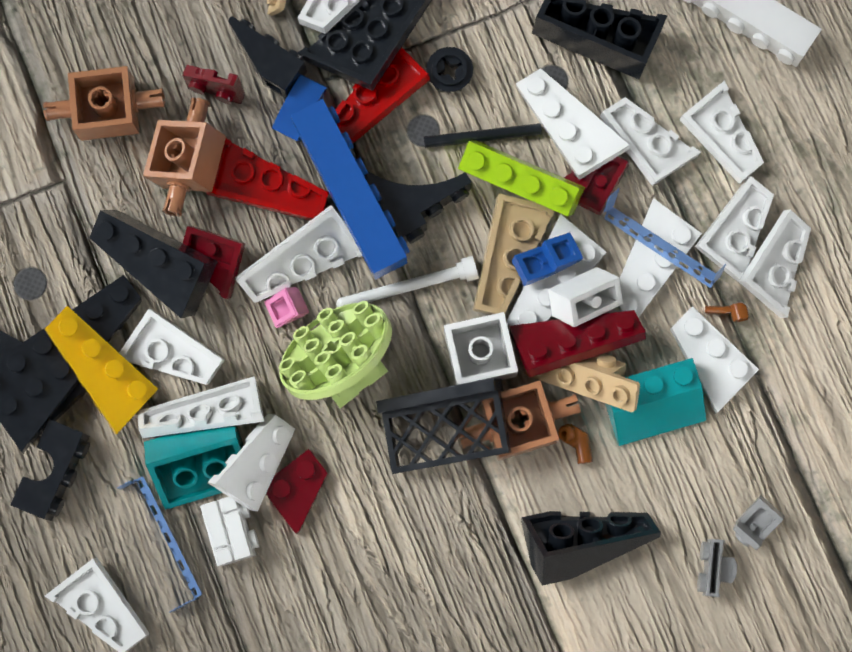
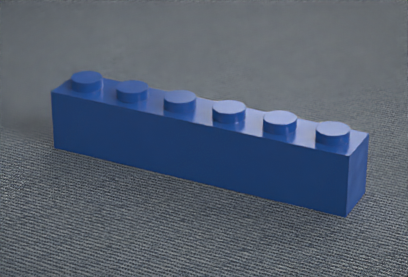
M322 99L291 114L290 116L298 135L374 279L376 280L408 263L406 254L410 252L404 238L402 236L397 238L392 230L396 224L388 209L382 211L378 203L382 198L375 184L369 185L364 175L368 174L363 161L360 157L355 159L350 149L354 148V145L347 132L341 134L337 126L340 119L334 107H327Z

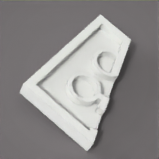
M626 97L602 111L600 118L606 125L630 144V149L626 152L652 186L698 157L701 153L694 146L690 148L679 140V136L672 130L668 132L654 122V117Z
M752 176L748 177L695 245V248L720 268L726 264L724 271L739 282L749 266L751 258L754 256L755 245L760 230L763 229L774 194Z
M791 209L782 212L739 280L740 284L779 318H788L790 307L787 305L790 293L795 291L797 281L794 278L798 263L803 261L811 227Z
M693 306L670 329L686 360L693 358L702 389H704L715 414L759 370Z
M153 309L147 310L119 352L130 363L205 385H209L225 361L223 357Z
M267 414L264 417V422H260L245 439V445L236 455L232 454L225 462L227 466L219 475H214L208 483L242 506L247 507V509L258 512L295 428L277 415Z
M98 558L90 560L45 595L50 601L56 602L67 610L66 613L71 617L79 619L91 628L95 635L118 652L129 651L150 634Z

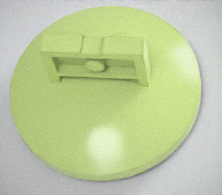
M367 301L347 304L335 309H323L315 320L294 332V339L286 349L279 365L281 382L291 395L299 399L317 400L331 396L338 407L342 408L359 395L360 391L372 385L388 372L381 359L387 351L392 337L390 320L381 308ZM320 323L318 327L310 331L315 325Z

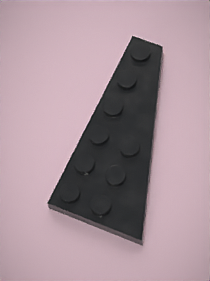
M361 0L336 26L326 34L321 33L318 35V41L309 48L305 46L298 53L304 58V61L373 91L432 0Z
M122 275L72 310L106 342H109L137 309L142 299L127 278ZM45 328L0 357V423L23 454L29 448L31 441L38 432L42 431L47 425L52 414L64 403L79 383L76 374L68 362L65 361L45 331Z

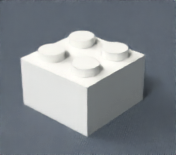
M504 312L444 325V335L456 385L488 378L505 380L517 376V364Z

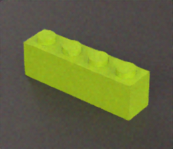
M479 141L468 142L458 167L461 171L567 217L574 215L585 189L582 185Z

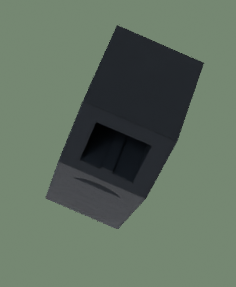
M231 16L228 20L231 30L261 82L286 99L300 74L305 76L307 73L304 58L295 50L290 49L287 51L280 47V43L271 35L265 34L263 36L256 32V28L245 19L239 21Z

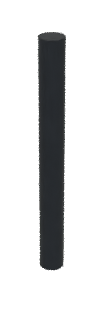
M541 123L423 136L424 147L431 148L466 144L469 141L484 142L542 135Z

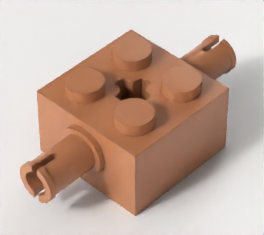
M128 66L68 73L69 100L44 102L43 108H46V110H43L46 121L72 118V130L81 141L140 134L138 123L139 109L165 107V101H163L165 96L163 88L137 92L135 89V79Z
M191 98L186 121H157L143 176L163 189H169L162 212L170 216H182L187 192H212L226 136L205 122L210 102L201 98Z
M541 380L501 392L511 453L496 455L498 461L556 444L559 441V437L554 424L555 420L581 413L579 404L566 407L577 403L576 395L573 394L572 396L549 402L546 399ZM493 399L483 400L481 403L484 417L487 420H490L495 412ZM515 414H519L520 418H526L527 421L524 422L523 428H519L517 424H512ZM496 419V421L494 422V425H496V426L498 427V422H497V419ZM476 424L466 427L464 430L478 438L486 424ZM490 428L482 442L489 440L490 443H493L494 449L502 448L500 434ZM468 438L461 439L460 441L463 449L474 444Z

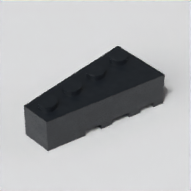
M544 0L536 16L532 34L639 80L668 15L657 14V16L642 14L643 11L631 9L630 11L614 9L613 5L602 3L601 6L588 4L586 0Z
M100 210L89 238L180 318L195 316L218 261L118 210Z

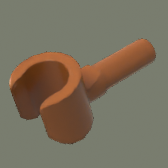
M735 303L725 307L705 306V313L707 314L731 313L733 322L746 321L749 317L747 306L743 303Z

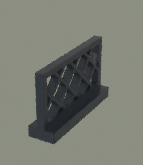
M488 378L376 401L378 413H382L392 474L511 453L501 391H504L502 379ZM493 399L495 412L490 420H487L476 411L483 400ZM475 402L472 408L467 405V403ZM460 405L469 412L460 426L447 417L452 408ZM446 408L443 413H441V412H439V411L437 410V409ZM427 411H431L439 417L431 432L418 423ZM417 414L414 419L408 415ZM473 415L486 424L478 438L464 430ZM403 417L411 423L402 437L394 432L392 418ZM496 419H497V422H498V427H497L496 425H494V422L496 421ZM444 421L457 430L448 444L435 435ZM415 427L427 435L420 449H417L407 441ZM490 428L500 434L502 448L490 449L482 443ZM461 434L474 442L469 452L464 455L452 448ZM432 439L445 448L437 460H432L424 454ZM403 445H405L416 455L409 465L400 466L398 453ZM478 447H480V448H482L483 450H485V451L475 452ZM449 452L454 455L453 457L446 458ZM420 457H421L423 460L426 461V462L417 463L418 460L420 459Z

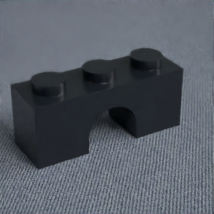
M49 419L36 448L44 450L51 455L54 463L53 471L46 479L41 481L23 476L10 505L44 520L52 521L54 516L57 517L64 506L65 500L62 497L66 488H70L77 477L75 468L79 459H84L89 450L90 442L87 441L90 436Z

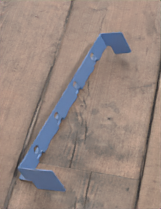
M620 188L609 196L603 212H606L605 219L709 288L721 277L726 264L717 273H714L614 208L613 206ZM608 214L614 217V220L610 219ZM622 220L627 224L623 226L619 223V221ZM630 229L637 232L639 235L636 236L635 234L631 233ZM646 236L650 238L651 241L647 242L646 240H644V237ZM656 245L663 249V253L654 248V246ZM670 252L676 255L674 259L668 255ZM681 261L689 266L688 269L680 265L679 262ZM694 269H697L702 273L698 275L694 272ZM707 278L708 280L712 281L711 284L706 282L704 279Z
M142 476L133 481L126 482L117 487V489L122 490L137 482L195 598L169 611V613H172L197 600V597L201 596L202 593L145 478ZM151 505H154L158 513L157 515L155 514ZM166 532H167V534H168V536H169L171 542H169V540H168V538H167V536H166V534H165ZM179 560H181L185 570H183Z

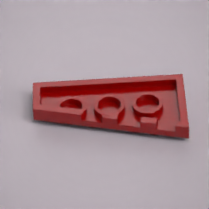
M227 138L224 142L212 192H206L210 196L306 220H312L324 211L330 196L329 192L297 175L286 172L280 166L272 162L269 163L246 148L235 145Z

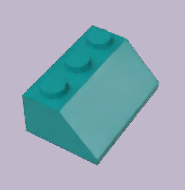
M693 358L625 377L640 383L637 409L634 412L605 403L618 446L706 421L703 389Z
M237 425L165 435L144 442L145 465L165 510L222 493L210 485L208 481L214 475H219L227 466L225 462L232 454L236 455L244 446Z

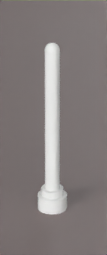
M473 256L462 258L461 262L456 263V266L339 298L336 305L341 307L362 301L369 303L460 278V281L466 279L467 282L479 279Z

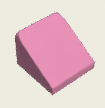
M297 287L285 288L264 301L276 328L289 324L309 313L307 305Z

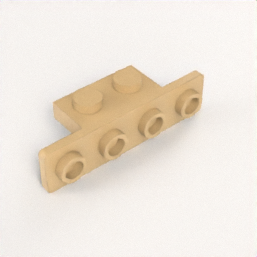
M597 355L532 377L629 412H634L637 409L640 383L623 377L627 364L617 361L611 355Z

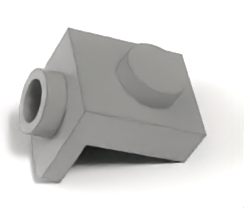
M760 495L736 520L733 530L736 532V538L747 547L751 545L755 550H758L763 540L784 520L785 516Z

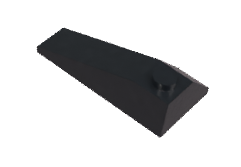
M549 511L521 517L530 564L542 586L573 579L661 536L660 530L648 513L610 512L607 517H590V512H579V516H561V511Z

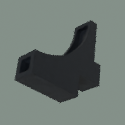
M367 171L368 174L364 175L369 185L374 183L379 191L382 200L378 201L382 211L388 209L396 224L392 228L396 237L402 236L405 242L410 244L424 237V231L427 230L425 217L428 216L429 219L434 218L444 210L443 206L452 201L458 203L469 196L470 193L468 191L471 190L472 181L466 172L455 178L427 185L395 183L378 177Z

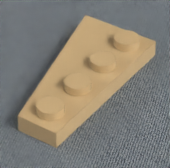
M500 193L497 195L473 311L489 315L501 312L506 313L521 282L511 260L514 255L537 247L555 212L554 210L532 201Z

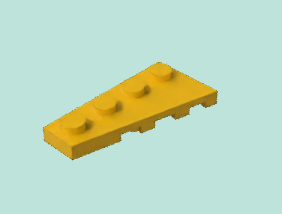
M68 306L45 328V331L65 361L68 362L79 382L89 393L100 413L103 414L115 435L158 390L154 384Z

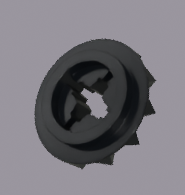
M444 47L431 55L427 62L426 72L430 77L429 82L435 86L436 90H442L448 94L454 91L461 92L467 84H470L473 75V64L470 57L463 50L455 47ZM445 62L451 68L458 67L455 70V79L450 77L449 74H442L445 71Z

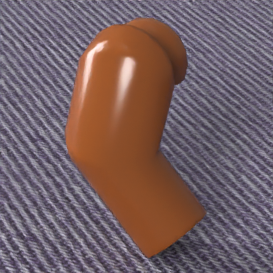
M573 424L561 426L558 430V437L561 441L576 449L577 463L586 464L593 462L589 435Z

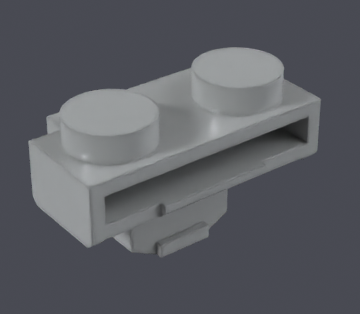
M707 539V542L702 541L700 560H704V571L698 575L697 591L703 592L702 596L720 597V582L733 583L736 578L737 563L735 558L722 556L725 540Z

